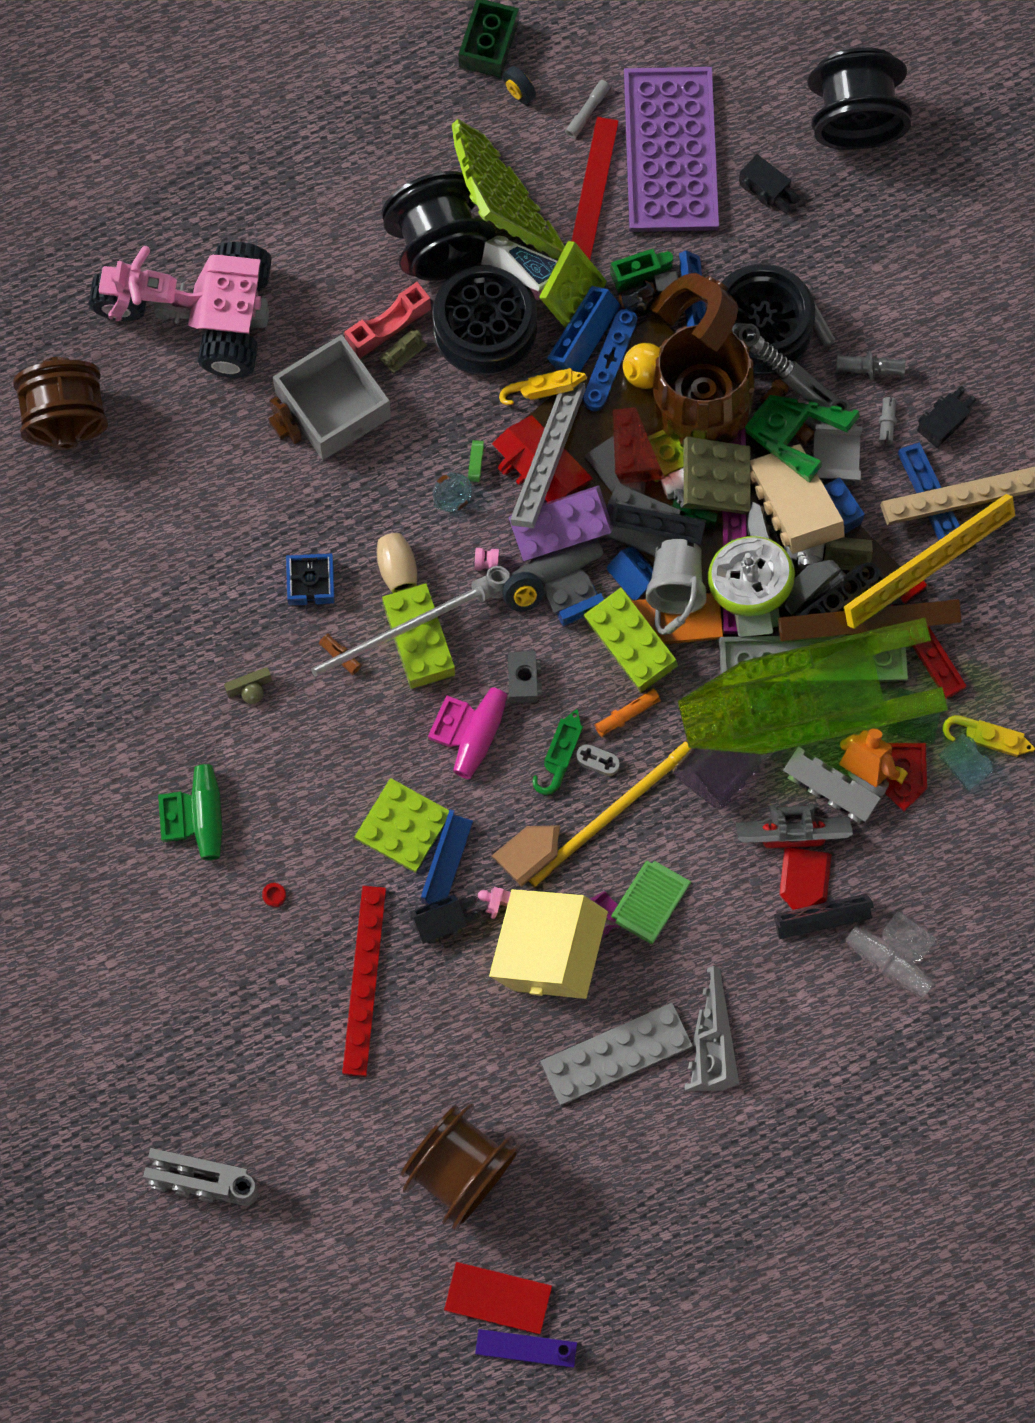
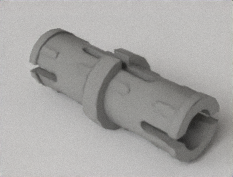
M890 397L883 398L882 416L879 418V424H881L879 443L884 444V440H886V444L891 445L893 444L894 426L897 424V418L895 417L897 399L892 398V402H890Z

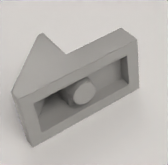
M779 608L759 616H740L735 614L738 636L745 637L773 633V628L779 626Z

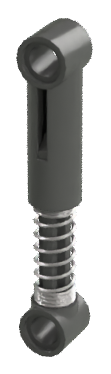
M737 323L733 326V334L740 340L745 341L749 351L754 353V355L758 354L759 359L763 358V362H767L768 366L771 365L772 370L776 369L780 379L806 401L815 402L819 406L828 408L831 405L842 407V410L850 411V405L846 400L838 398L795 361H787V358L783 357L782 353H778L777 349L769 346V343L765 342L760 336L759 329L755 325ZM744 330H746L747 337L745 340L742 337V333Z

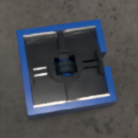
M332 553L286 556L288 605H308V601L315 600L316 604L335 603Z

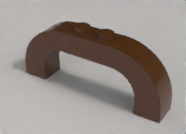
M689 273L676 279L659 294L649 307L661 319L673 326L682 313L692 304L699 301L708 304L703 319L691 334L716 352L730 334L738 313L737 301L726 292L728 287L709 275L705 278L697 273Z

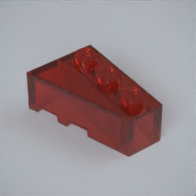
M636 407L613 410L615 474L619 482L624 484L666 479Z

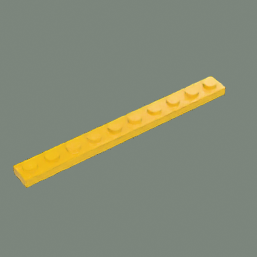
M1005 494L845 605L847 626L856 628L1015 517L1013 497Z

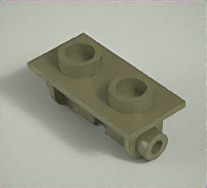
M410 330L378 359L394 374L425 348L427 344L421 339L422 335L418 330Z

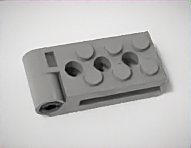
M150 1148L148 1158L156 1169L145 1167L143 1178L151 1186L152 1190L165 1192L167 1188L175 1191L174 1194L182 1197H189V1194H194L199 1197V1200L213 1203V1199L243 1206L253 1204L258 1198V1188L247 1169ZM170 1170H177L180 1174L170 1173ZM194 1175L217 1179L218 1183L194 1178Z

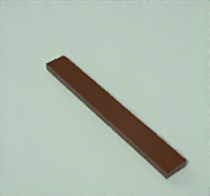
M959 599L884 607L856 628L847 626L845 611L778 618L780 641L962 622Z

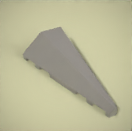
M716 966L707 968V973L710 974L711 980L709 989H703L702 995L707 997L705 1010H699L693 1046L696 1047L695 1062H689L688 1069L692 1070L693 1073L691 1083H685V1091H723L739 1084L721 971Z

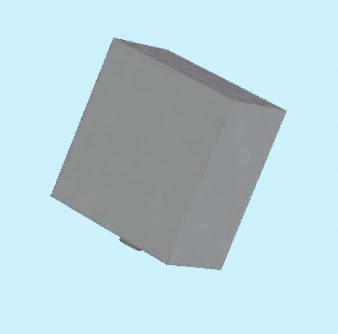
M342 334L273 376L277 397L288 406L292 418L322 460L391 418L389 399Z

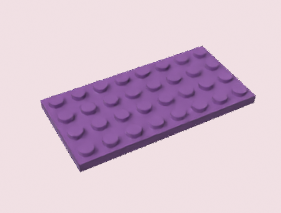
M712 67L624 68L629 232L719 230Z

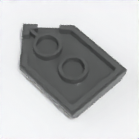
M622 432L617 433L585 456V459L612 493L616 485L619 484L644 495L648 468L642 457Z

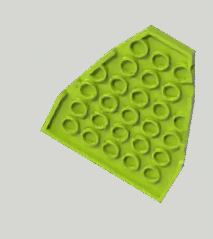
M457 119L452 123L454 146L466 186L471 193L470 199L478 206V213L481 218L486 222H493L499 229L507 230L513 237L518 236L527 245L529 243L534 245L538 251L546 252L552 259H559L565 248L563 242L549 220L545 221L537 213L541 209L528 197L529 192L510 166L506 167L498 159L501 157L500 153L494 148L485 134Z

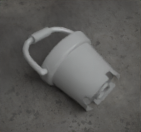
M666 540L662 542L660 549L658 546L656 547L652 579L647 585L646 601L655 609V628L662 635L671 634L685 623V619L690 613L701 609L707 601L706 586L702 582L701 548L695 543L694 548L687 546L688 540ZM661 612L681 615L662 629Z

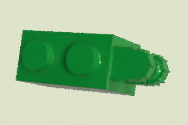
M652 248L611 262L610 275L617 292L620 293L641 286L645 280L653 282L654 275H659L673 268L674 255L668 251L655 254Z

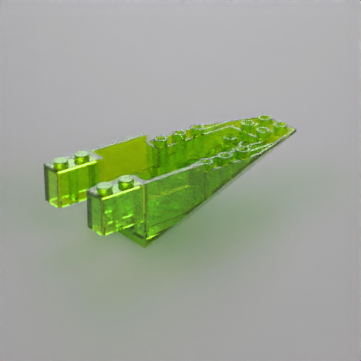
M921 618L739 662L677 701L688 747L768 754L948 710L942 687L884 701L873 656L931 641L926 619Z

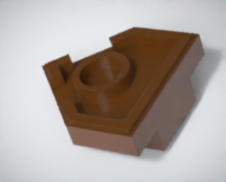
M278 397L269 400L274 415L268 418L280 440L289 436L294 444L301 441L300 430L296 423L292 424L294 421L288 406L282 403Z

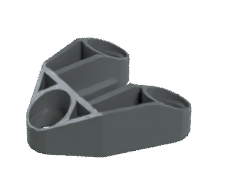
M833 560L808 565L794 580L792 591L786 600V610L793 616L842 578L845 573Z

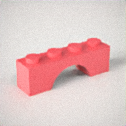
M416 282L401 292L391 307L384 313L371 320L362 319L344 332L345 340L360 359L430 311L431 298L419 283Z

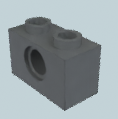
M536 651L508 652L509 703L537 702L538 695H542V681H537V673H541V659H536ZM528 674L531 676V679L522 681L519 679V676Z

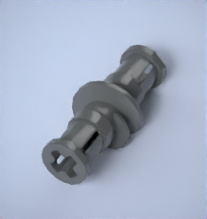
M871 351L867 352L866 357L841 356V354H837L836 373L839 374L840 371L854 372V374L864 373V376L869 373L870 380L874 379L875 374L884 376L886 374L900 375V378H904L906 358H902V360L877 358L876 355L873 358Z

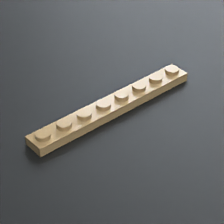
M1035 467L882 501L880 506L888 526L997 501L1005 494L1015 497L1035 492Z

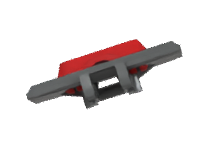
M813 803L808 804V806L776 807L775 805H770V818L763 821L736 822L738 840L742 843L762 842L766 848L821 846L826 839H842L853 835L849 817L821 818L815 816ZM785 816H802V820L800 823L786 824Z

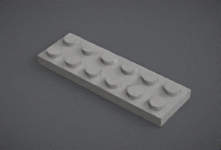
M670 1003L543 1059L540 1063L559 1105L562 1106L692 1048V1044L673 1003Z

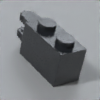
M758 154L740 171L739 182L741 187L748 192L752 191L756 194L762 204H768L772 208L776 206L787 214L790 212L791 207L782 197L784 196L793 204L800 201L799 196L790 189L791 179Z
M963 386L958 388L953 394L949 393L945 398L940 397L934 404V409L930 413L926 411L918 420L919 426L917 431L936 448L968 419L971 411L969 408L976 401L973 395L968 397L964 403L958 400L965 393L966 389Z
M453 894L410 911L422 943H435L441 939V936L460 933L464 927L468 926V922L482 917L483 914L480 909L465 914L462 912V909L476 904L478 901L477 897L470 896L458 901Z

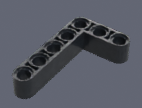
M873 563L859 564L793 616L809 615L811 609L816 614L837 612L861 592L864 593L883 580L885 576ZM864 568L868 569L870 573L867 580L862 575ZM846 582H849L852 586L850 594L844 589ZM828 596L834 599L832 608L827 605L826 600ZM899 597L886 607L905 604Z

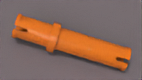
M651 689L618 711L613 710L610 716L594 724L598 734L603 737L615 728L625 726V722L660 702L657 691Z

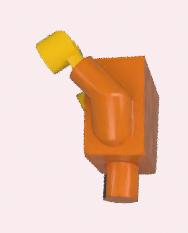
M875 728L870 729L869 732L863 730L859 735L853 734L840 742V747L846 752L839 765L874 787L880 785L887 777L891 780H897L900 784L906 778L907 771L901 767H895L893 757L891 756L892 747L881 739L882 732Z

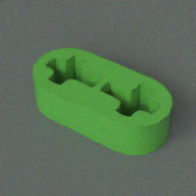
M472 440L468 472L469 482H480L484 441Z

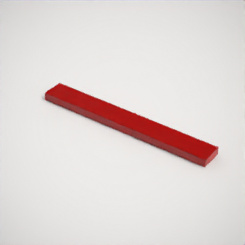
M597 117L571 240V242H575L590 261L619 120Z

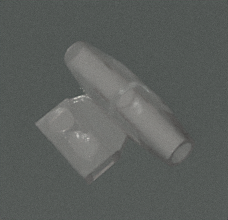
M899 911L884 928L882 938L855 926L845 940L866 963L896 985L922 998L926 996L935 983L915 962L924 958L937 939Z

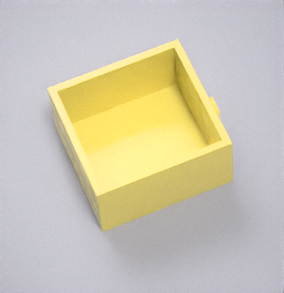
M512 889L489 976L517 992H525L536 996H543L544 994L586 999L608 911L584 895Z

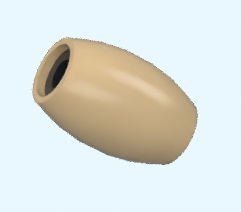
M391 533L381 537L377 543V562L381 576L392 593H396L417 586V565L413 551L406 539L400 533Z

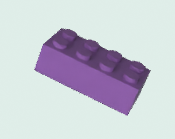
M599 486L544 503L534 528L512 526L523 561L609 534L614 530L613 526L610 525L611 519Z

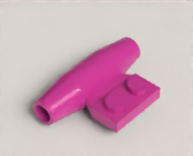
M493 687L490 688L475 711L468 703L446 695L428 738L447 747L459 746L453 769L456 775L470 779L485 758L501 723L508 696L504 691Z

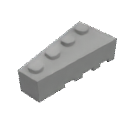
M799 746L783 770L789 774V780L797 785H800L802 782L809 786L807 791L818 798L821 795L829 799L828 804L839 811L841 807L849 811L848 817L858 823L861 820L867 822L882 799Z

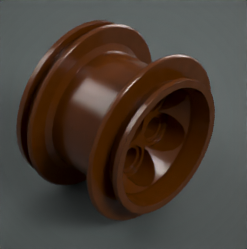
M469 1104L460 1113H458L459 1107L454 1105L420 1143L400 1174L403 1178L409 1175L403 1187L404 1193L410 1191L419 1183L450 1208L442 1223L446 1225L450 1221L453 1222L452 1229L454 1231L476 1210L506 1172L522 1147L519 1143L515 1146L511 1144L514 1139L513 1135L506 1138L499 1146L470 1123L467 1119L474 1109V1104Z

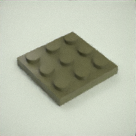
M686 437L684 439V506L748 514L750 512V446Z

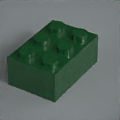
M476 0L458 54L459 67L501 78L519 23V8L488 0Z

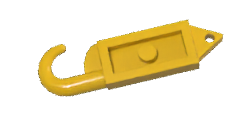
M571 368L528 378V380L507 385L500 392L499 399L504 405H513L514 401L506 400V396L521 391L523 397L530 400L572 391L576 385L587 379L585 373L572 371Z
M954 715L945 720L943 724V733L951 741H956V738L950 734L949 728L953 724L967 727V739L972 744L1015 757L1035 751V747L1024 737V733L985 721H977L964 716Z

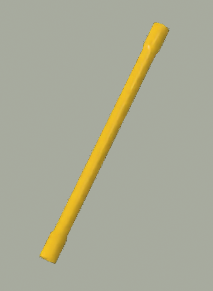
M686 741L681 744L667 759L558 850L557 857L529 880L533 887H536L549 876L558 865L675 766L680 765L693 754L694 750Z

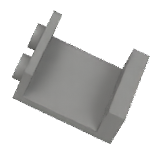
M823 422L816 424L813 457L821 460L822 467L817 472V475L823 484H828L840 477L845 485H859L861 480L859 459L862 426H857L854 423L847 433Z

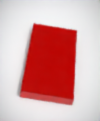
M456 1262L444 1311L540 1335L552 1285Z

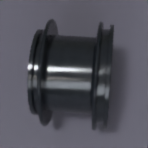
M852 48L836 52L824 58L809 74L807 79L809 89L818 96L823 97L824 107L813 116L811 121L816 140L829 148L851 150L876 148L903 137L911 127L912 110L906 102L895 97V88L907 76L905 63L894 57L890 52L878 48Z
M443 171L420 177L398 189L385 202L381 212L385 231L391 236L405 239L407 244L399 258L400 269L405 274L425 281L450 278L455 273L479 263L483 258L485 242L495 237V229L491 223L473 217L471 211L476 204L470 199L471 193L466 186L462 172Z

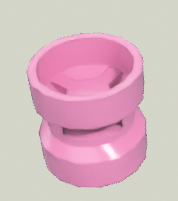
M476 548L475 571L498 566L499 549L486 551L483 548Z

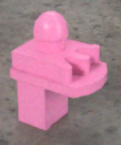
M494 887L491 893L487 890H481L478 893V898L483 902H488L485 912L491 914L490 918L495 919L499 905L507 907L511 892Z

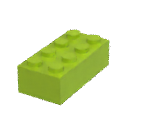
M426 583L382 597L383 607L391 629L435 608ZM438 617L394 638L410 689L455 676V667Z
M619 588L584 614L587 623L640 693L678 667L675 657L622 588Z

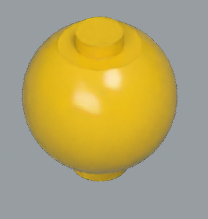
M640 343L633 346L626 353L623 360V372L626 379L632 385L642 389L653 388L655 360L659 357L660 348L651 343Z

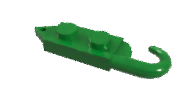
M578 709L566 718L560 719L545 757L544 767L549 773L554 775L550 786L546 788L541 787L538 784V776L535 775L533 777V787L542 795H551L556 792L567 771L583 730V726L580 724Z

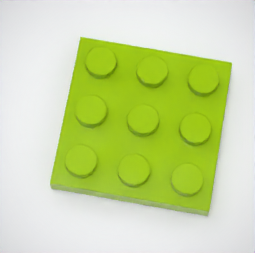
M568 241L539 298L566 328L591 286L604 288L607 280L575 242Z
M390 778L354 839L416 873L442 831L449 810Z

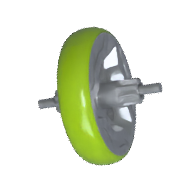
M759 536L738 538L724 545L713 557L708 571V584L714 599L727 611L740 616H759L775 610L788 598L795 580L794 565L787 551L775 541ZM760 560L765 562L762 569L758 568L757 564ZM740 573V579L730 578L731 574Z

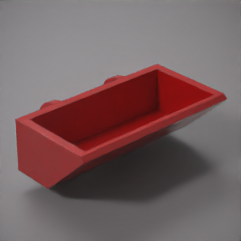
M532 415L507 428L492 443L505 457L498 469L503 475H507L515 468L521 474L516 480L519 486L525 482L545 429ZM563 449L545 497L547 502L580 492L593 479L565 449Z

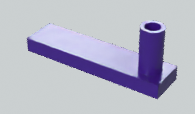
M478 1329L475 1355L574 1368L577 1342Z

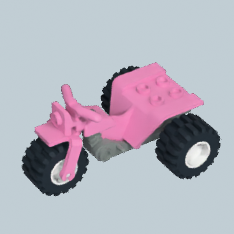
M228 242L219 245L215 255L209 256L195 283L193 293L184 292V282L181 283L180 290L175 289L177 280L171 275L152 270L141 272V266L150 253L148 246L141 248L132 265L117 261V267L104 266L102 273L96 274L93 277L88 306L96 314L116 321L138 320L145 314L147 301H151V303H155L154 312L156 313L155 316L159 319L166 320L169 317H174L176 324L179 323L180 318L189 319L188 326L199 330L210 329L202 334L198 356L199 366L204 370L218 376L230 378L246 377L253 373L258 342L248 335L250 327L265 328L269 318L268 302L266 299L258 296L257 293L258 290L264 289L268 285L272 257L265 249L246 242Z

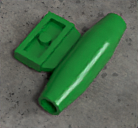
M197 765L194 767L192 795L183 792L158 795L161 840L163 843L186 840L195 833L201 860H217L220 858L223 832L220 791L213 765Z

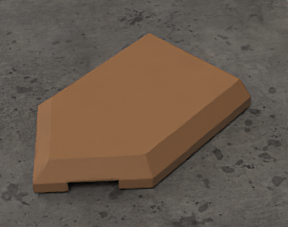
M560 825L526 826L491 857L522 887L557 857Z

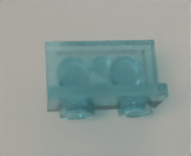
M962 734L955 742L939 753L938 756L969 792L992 773L993 768L990 759L986 755L982 756L976 749L977 744L971 737H966Z

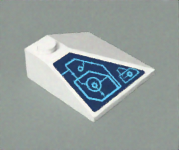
M496 236L485 242L481 265H491L504 269L516 276L523 285L540 291L545 287L557 260L511 242L504 236Z

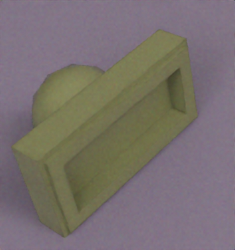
M268 667L226 682L224 687L228 698L241 694L242 699L246 703L257 704L261 701L264 694L261 685L271 682L272 678Z

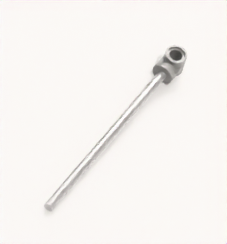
M501 566L491 567L488 569L486 576L472 582V590L311 669L313 675L316 677L474 598H477L480 602H484L491 597L502 598L503 585L510 578L508 570Z

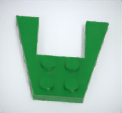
M769 395L745 426L746 433L810 483L822 467L821 460L787 446L808 417L848 433L860 417L859 411L855 409L852 412L842 410V407L832 405L830 408L822 407L815 402H809L808 404L799 403L797 399Z

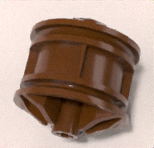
M50 357L44 360L43 363L33 365L19 372L13 379V385L19 400L22 424L20 429L21 438L30 444L52 446L59 450H69L77 447L78 441L90 440L102 434L108 428V419L104 415L99 367L87 361L69 360V358Z

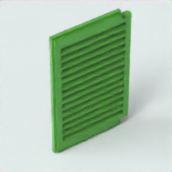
M646 861L611 917L616 919L615 923L653 945L691 884V881L656 861L653 863Z

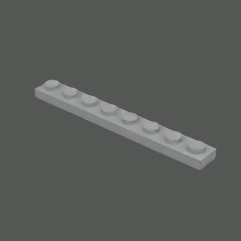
M579 383L572 391L557 395L511 516L512 526L535 527L585 393L584 383Z

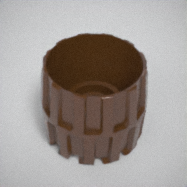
M698 325L684 326L678 329L669 339H665L660 346L659 357L655 360L653 395L657 419L662 417L663 430L669 437L673 433L680 436L679 441L681 445H684L686 437L712 441L721 440V442L729 443L737 438L738 430L742 431L750 419L755 379L753 360L750 359L749 347L744 340H740L731 330L727 339L716 352L691 334Z

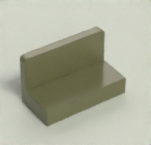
M842 537L827 542L824 561L833 560L842 570L849 571L859 564L871 563L873 552L872 540ZM864 568L862 572H869V571H868V569Z

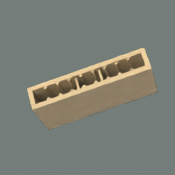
M801 444L791 447L805 453ZM772 453L750 460V484H755L757 497L759 500L763 499L767 515L772 516L775 530L780 531L783 545L788 546L792 554L845 537L843 519L817 474L809 483Z

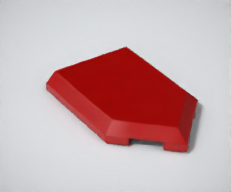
M888 743L892 747L891 756L893 757L895 767L903 768L908 774L902 784L897 780H891L887 777L886 780L889 786L885 794L903 811L927 790L926 743Z
M796 848L784 849L779 895L792 910L822 904L827 901L832 854Z

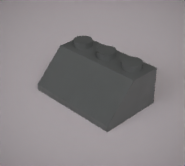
M619 484L616 485L607 504L610 519L612 518L613 507L616 501L679 515L681 512L677 508ZM613 526L614 530L611 533L604 535L654 557L656 547L658 546L660 549L662 542L671 539Z

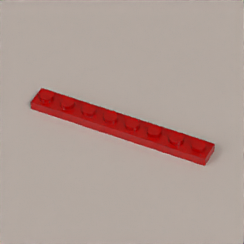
M362 886L342 1075L367 1077L386 888Z

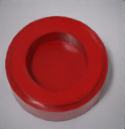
M279 883L266 885L262 891L263 901L270 907L281 906L286 900L284 887Z

